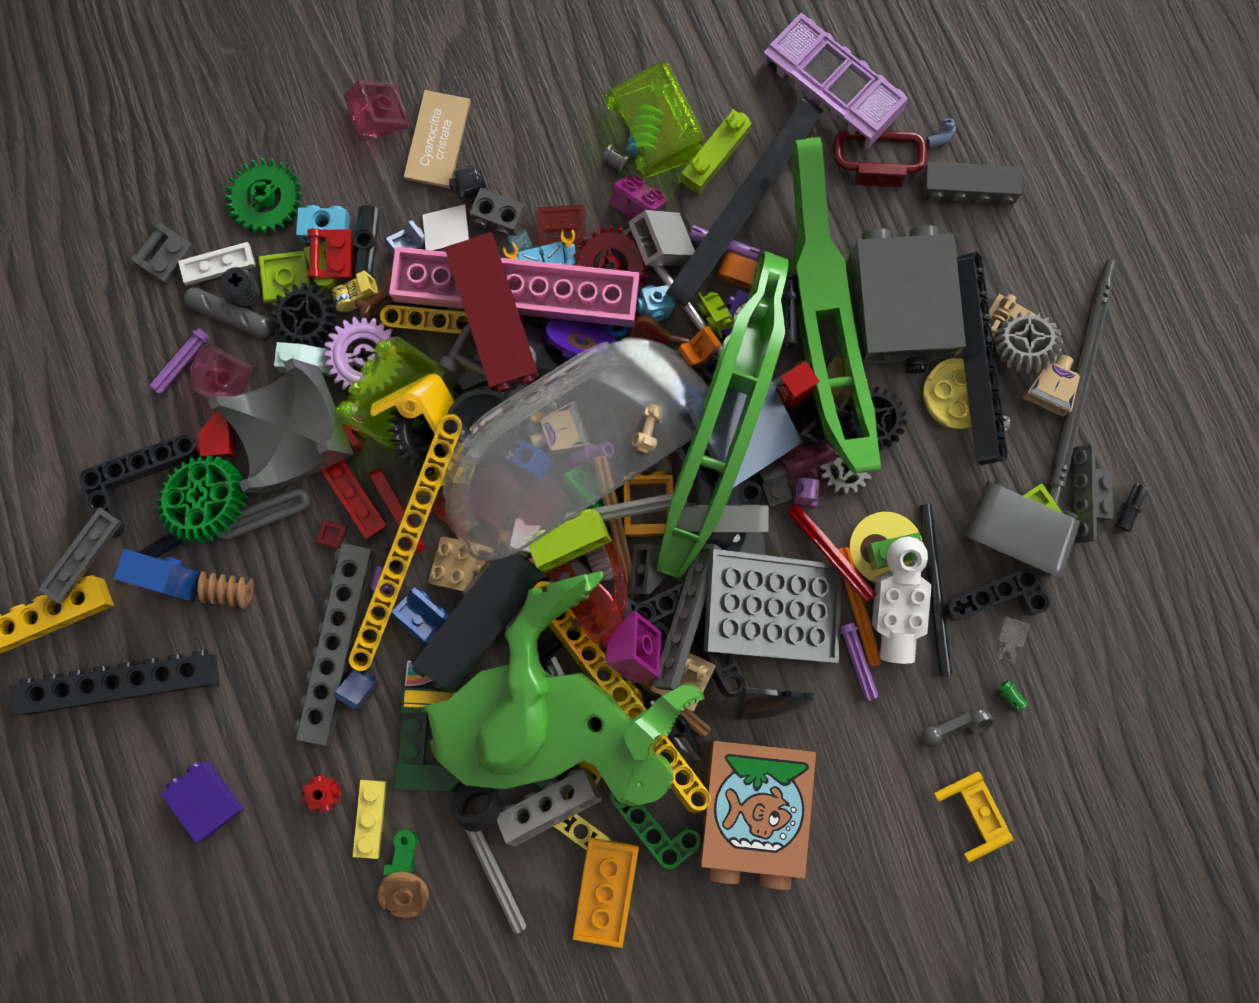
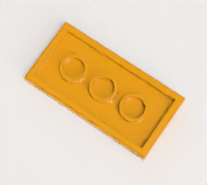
M589 837L572 940L623 948L639 850L638 845Z

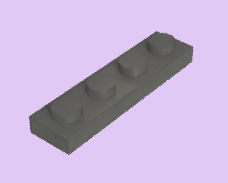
M99 507L38 590L56 603L63 604L122 522Z

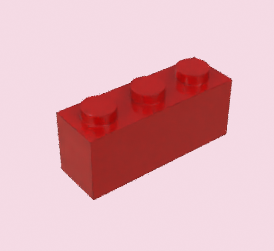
M806 361L781 376L775 389L787 413L811 397L820 380Z

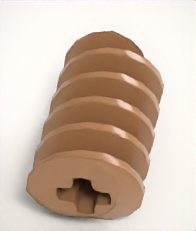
M202 571L198 580V597L200 602L203 603L209 601L211 604H217L219 602L223 606L229 604L230 607H236L238 605L240 608L245 609L253 596L254 581L251 578L248 585H246L245 578L241 577L239 582L236 583L235 576L231 575L229 581L226 582L225 574H221L219 580H216V573H211L209 579H207L206 572Z

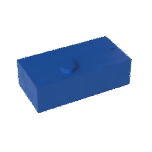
M123 549L113 579L195 602L198 594V580L201 573L181 566V560L167 557L166 561Z

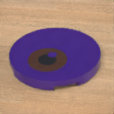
M553 319L547 324L544 333V339L549 347L554 346L562 351L563 357L577 362L597 364L599 360H610L613 358L617 348L615 337L608 330L595 323Z

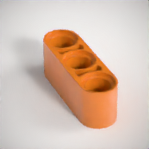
M725 253L716 276L722 281L750 290L756 265L758 267L759 263L733 253Z

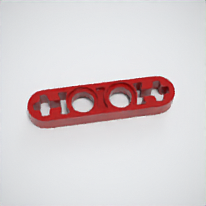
M379 467L370 472L369 475L400 527L406 510L384 472ZM408 516L409 523L414 525L410 517ZM421 536L416 546L415 554L427 548ZM405 537L409 545L412 546L413 544L411 539Z

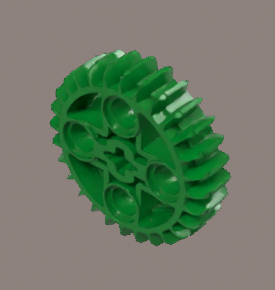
M210 455L207 458L199 456L198 461L191 457L189 464L182 461L180 469L174 467L175 473L172 476L166 474L169 480L167 483H161L165 487L164 490L157 491L162 498L156 500V503L160 506L156 511L160 514L158 519L163 523L164 528L174 537L184 542L189 541L192 544H196L197 541L205 544L206 538L214 542L215 535L223 538L222 532L224 530L231 532L229 526L232 523L238 525L235 519L237 516H243L240 508L247 507L243 500L248 499V496L242 491L239 483L244 478L228 461H224L220 457L214 458ZM221 474L227 481L219 482L218 475ZM177 517H185V525L181 524Z

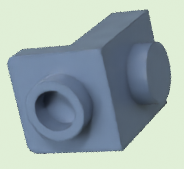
M410 220L406 223L404 230L387 237L384 245L394 256L395 247L421 249L425 236L421 228Z

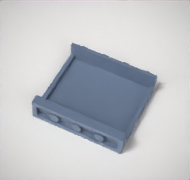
M772 381L770 382L757 424L733 488L802 443ZM709 388L703 391L705 396L701 398L696 396L686 401L687 407L678 411L680 415L689 413L695 427L699 421ZM727 388L706 447L711 458L725 462L744 406L746 394Z

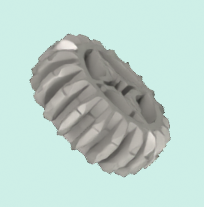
M1029 311L1026 316H1023L1019 312L1016 318L1010 316L1008 321H1003L1001 327L998 328L994 342L996 353L1000 356L1001 363L1007 362L1008 369L1015 366L1017 373L1021 369H1025L1027 374L1031 369L1036 373L1041 368L1047 370L1050 364L1056 362L1057 357L1061 353L1063 343L1061 330L1056 329V323H1049V317L1042 319L1040 313L1036 316H1031Z

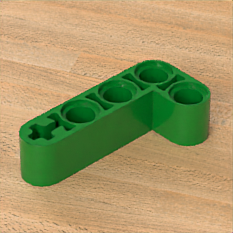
M611 792V801L664 868L673 869L700 847L701 838L695 829L690 827L684 828L670 839L644 804L630 806L625 812L622 808L627 807V805L617 801ZM634 809L644 811L645 817L643 821L638 823L632 821L630 818L631 812ZM651 829H656L661 834L660 839L655 843L649 842L646 838L647 832ZM687 833H692L696 836L695 844L690 847L682 844V837ZM668 849L676 852V859L671 863H667L662 859L663 852Z

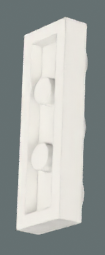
M248 242L178 261L183 282L186 286L221 277L226 270L233 267H241L243 269L256 267Z

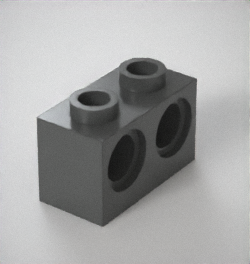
M480 188L470 211L472 222L477 227L487 229L488 227L496 230V233L501 236L509 237L510 235L515 238L526 214L525 204ZM484 208L492 209L489 214L480 213ZM505 216L514 217L511 222L502 221Z

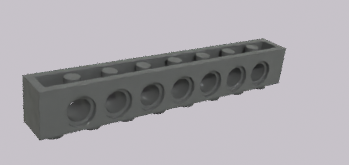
M342 543L341 549L336 551L334 561L337 563L335 573L332 572L329 579V587L332 588L330 596L325 598L323 611H326L324 621H321L318 627L319 643L314 646L312 652V660L315 661L313 669L309 670L306 678V684L309 686L307 694L303 695L300 704L303 712L301 719H298L295 725L296 740L324 746L331 745L341 703L333 694L347 677L350 664L349 657L354 646L375 551L372 549ZM350 565H355V575L347 577L345 574L346 568ZM349 589L351 593L350 598L342 602L340 599L341 591ZM338 613H343L345 621L342 625L337 626L334 618ZM333 637L339 639V646L335 650L329 648V641ZM331 661L334 669L331 674L326 675L323 671V666L326 662ZM324 685L328 689V695L325 699L321 700L317 695V691ZM316 710L322 714V720L319 724H315L312 721V714Z

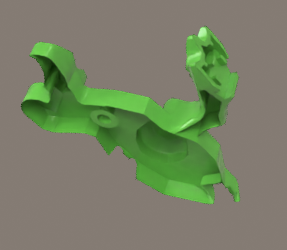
M603 571L546 584L547 592H543L542 588L529 589L520 614L512 626L505 632V638L510 650L509 664L481 671L449 700L419 708L421 713L427 712L433 735V739L429 740L434 757L464 785L508 789L554 778L581 761H585L597 768L617 801L628 806H636L660 799L671 788L674 779L673 768L669 761L656 753L654 749L661 735L666 737L670 735L669 733L674 726L676 718L681 714V711L685 710V706L690 707V703H697L696 699L700 701L705 699L703 692L693 684H684L660 697L649 709L641 712L635 718H631L607 691L583 673L553 676L544 671L537 651V639L540 633L557 617L571 609V607H575L580 601L588 599L589 593L604 578ZM594 717L601 720V730H596L593 727L592 719Z

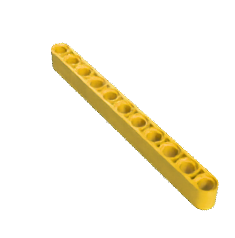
M447 414L440 420L354 643L349 663L357 671L366 670L372 663L461 433L462 422L455 414ZM454 420L458 425V429L455 432L449 433L443 427L444 422ZM439 443L447 445L449 452L444 456H439L435 453L434 447ZM429 467L437 468L440 473L439 477L436 479L428 478L425 473L426 469ZM427 491L430 494V500L427 502L419 501L416 496L417 492ZM410 514H417L421 517L422 521L418 525H412L408 521V516ZM408 537L413 545L409 548H403L399 544V539ZM398 560L403 564L404 568L400 571H394L390 567V562ZM386 583L391 584L395 591L390 594L384 593L381 586ZM377 606L382 607L386 614L376 616L372 609ZM368 629L373 630L377 637L368 639L365 637L364 631ZM359 652L365 653L368 660L358 661L355 658V654Z
M539 582L534 588H542V591L547 592L546 584L550 583ZM571 609L564 612V619L554 620L549 624L550 628L589 679L607 691L612 697L614 691L619 690L624 693L625 700L616 702L627 715L630 711H636L640 714L646 710L621 675L606 664L605 654L584 626L578 629L573 627L572 620L577 617ZM570 630L577 631L580 638L578 640H570L567 637V632ZM585 650L592 651L595 659L592 661L585 660L582 657V652ZM600 670L607 671L610 675V680L601 681L597 676V672ZM661 735V738L657 740L654 750L658 754L667 752L672 758L670 764L673 768L674 779L671 789L689 812L699 813L709 806L711 801L708 790L668 737ZM676 773L686 775V785H679L676 782ZM697 793L702 797L703 804L701 807H697L692 803V794Z

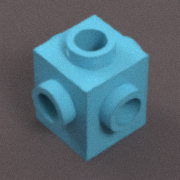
M650 285L641 289L637 297V313L640 316H651L657 322L668 318L675 308L673 299L665 294L669 286L655 287Z

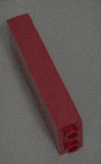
M492 232L444 247L490 389L497 391V393H502L510 390L512 385L521 383V385L533 383L535 378L539 377Z

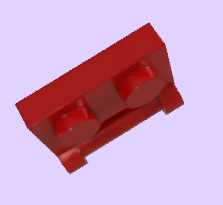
M307 229V237L310 238V269L307 270V278L352 279V231L350 229ZM319 239H326V270L319 269Z

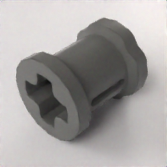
M610 144L603 153L600 162L602 164L607 163L617 169V173L621 175L628 167L631 156L629 154H622Z

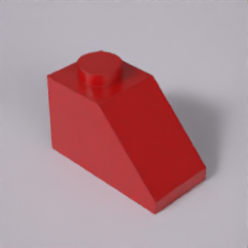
M218 412L213 415L199 432L196 450L200 457L207 458L210 455L214 458L220 457L222 459L236 458L234 428Z

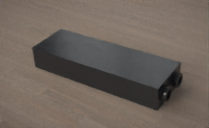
M502 540L412 656L411 663L414 666L412 669L421 677L427 675L434 680L432 683L444 692L447 689L453 693L524 602L528 590L533 589L545 574L534 563Z

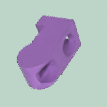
M810 478L797 479L793 487L792 505L816 508L818 505L819 480Z

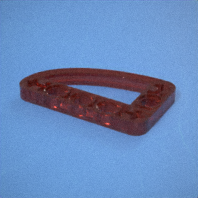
M610 534L612 542L604 545L614 577V600L608 618L605 620L590 595L588 599L580 601L577 606L571 607L573 614L586 635L595 644H603L614 635L624 619L627 607L628 590L625 569L619 551ZM579 557L547 571L554 582L559 581V576L564 572H570L569 578L576 577L577 574L570 563ZM585 608H593L590 616L586 618L581 617V612ZM595 622L602 631L598 635L592 626Z

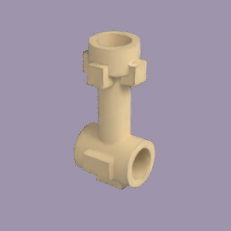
M648 404L647 408H644L642 414L645 415L646 420L642 433L636 432L632 439V446L637 447L636 450L643 453H652L656 448L657 439L651 436L656 420L660 421L663 416L660 406Z

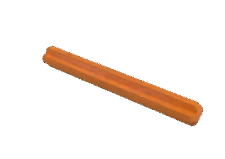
M848 547L839 548L840 553L855 568L850 549ZM844 579L855 621L859 628L858 631L867 663L870 667L880 665L882 661L865 602Z

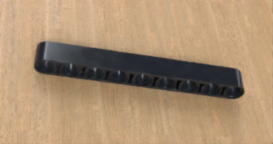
M975 251L958 256L957 266L966 347L962 352L977 462L982 466L1006 461L1008 451L984 265L981 255Z

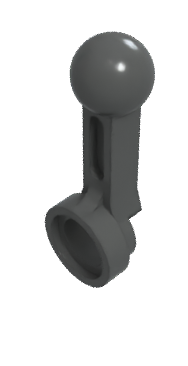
M985 710L977 711L972 715L967 712L938 727H927L922 733V739L928 746H937L941 743L942 739L967 728L974 734L983 733L993 726L995 720Z

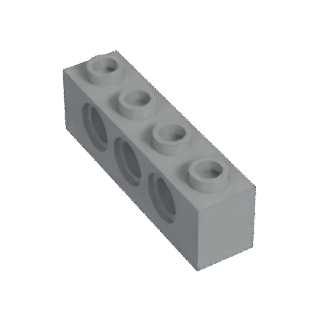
M574 769L563 780L552 781L545 786L546 789L524 796V800L520 803L509 804L503 807L496 820L505 843L515 847L602 801L603 799L592 774L585 769ZM570 788H573V797L567 800L566 793ZM548 800H551L552 806L545 812L544 805ZM529 811V819L526 823H523L522 817Z

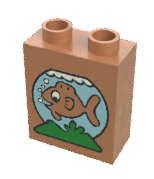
M711 740L706 785L711 801L709 806L704 809L699 855L701 867L710 868V881L740 884L741 871L761 874L760 886L790 890L792 877L805 879L816 752Z

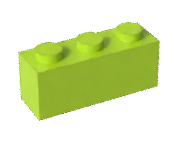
M595 509L583 510L577 515L578 517L572 520H562L556 523L554 528L548 531H538L532 535L533 538L526 540L536 567L545 573L612 542L601 515Z

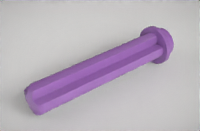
M200 328L192 331L194 334L150 384L154 391L162 394L205 343H209L207 340L210 336Z
M854 622L840 626L841 632L839 633L844 636L866 701L878 698V693L856 631L859 628L855 626Z

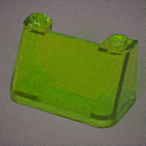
M666 61L650 66L608 91L605 98L606 105L614 113L621 112L639 148L635 163L638 170L643 172L645 178L689 163L700 151L703 144L701 128Z

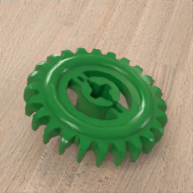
M261 158L260 166L252 160L251 169L246 164H243L244 173L235 170L239 177L238 179L229 177L234 186H225L231 195H224L227 201L232 202L226 204V208L233 211L229 213L230 217L238 218L235 220L236 224H243L245 230H249L252 227L253 233H258L261 229L263 234H267L268 229L271 228L273 233H275L277 226H280L282 229L285 228V221L288 223L293 222L290 218L291 215H298L295 208L302 206L301 202L297 201L303 197V194L298 192L302 186L300 183H296L298 181L297 175H292V170L289 167L285 170L282 162L276 168V163L273 159L270 160L269 166H267L263 158ZM280 190L281 199L277 207L269 212H258L260 209H270L276 203L275 194ZM249 192L251 197L253 198V201L250 204L248 203Z

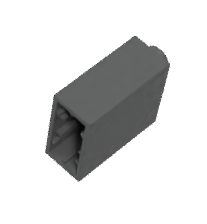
M936 226L913 228L909 231V236L891 237V231L888 229H872L864 232L862 239L856 241L850 254L857 339L863 365L906 362V359L912 357H926L928 361L956 358L966 347L954 234H939L938 227Z

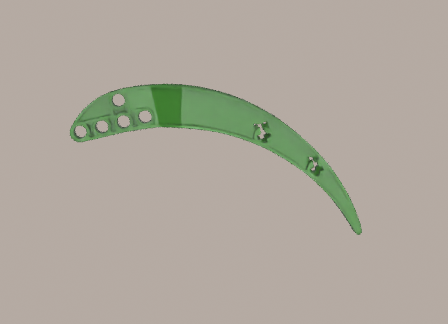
M821 138L795 140L793 149V190L797 239L790 273L797 274L800 302L797 304V318L805 360L820 380L813 392L824 433L847 467L854 474L880 471L881 462L875 410L864 372L854 324L845 259L830 239ZM834 319L846 377L828 379L817 320ZM849 387L864 438L844 439L831 388Z
M763 251L757 263L759 265L758 267L756 265L747 304L736 316L732 332L723 342L699 421L671 496L656 571L678 579L686 572L721 519L757 424L784 339L785 327L781 298L788 271V259L767 251ZM727 388L747 396L725 462L705 456L704 453ZM702 465L721 473L696 535L676 528L699 466Z

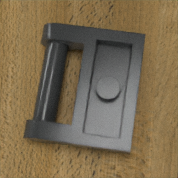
M158 221L154 226L155 230L138 253L132 255L130 260L165 284H168L180 267L178 261L186 259L195 246ZM163 235L167 236V240L149 263L146 262L145 259Z

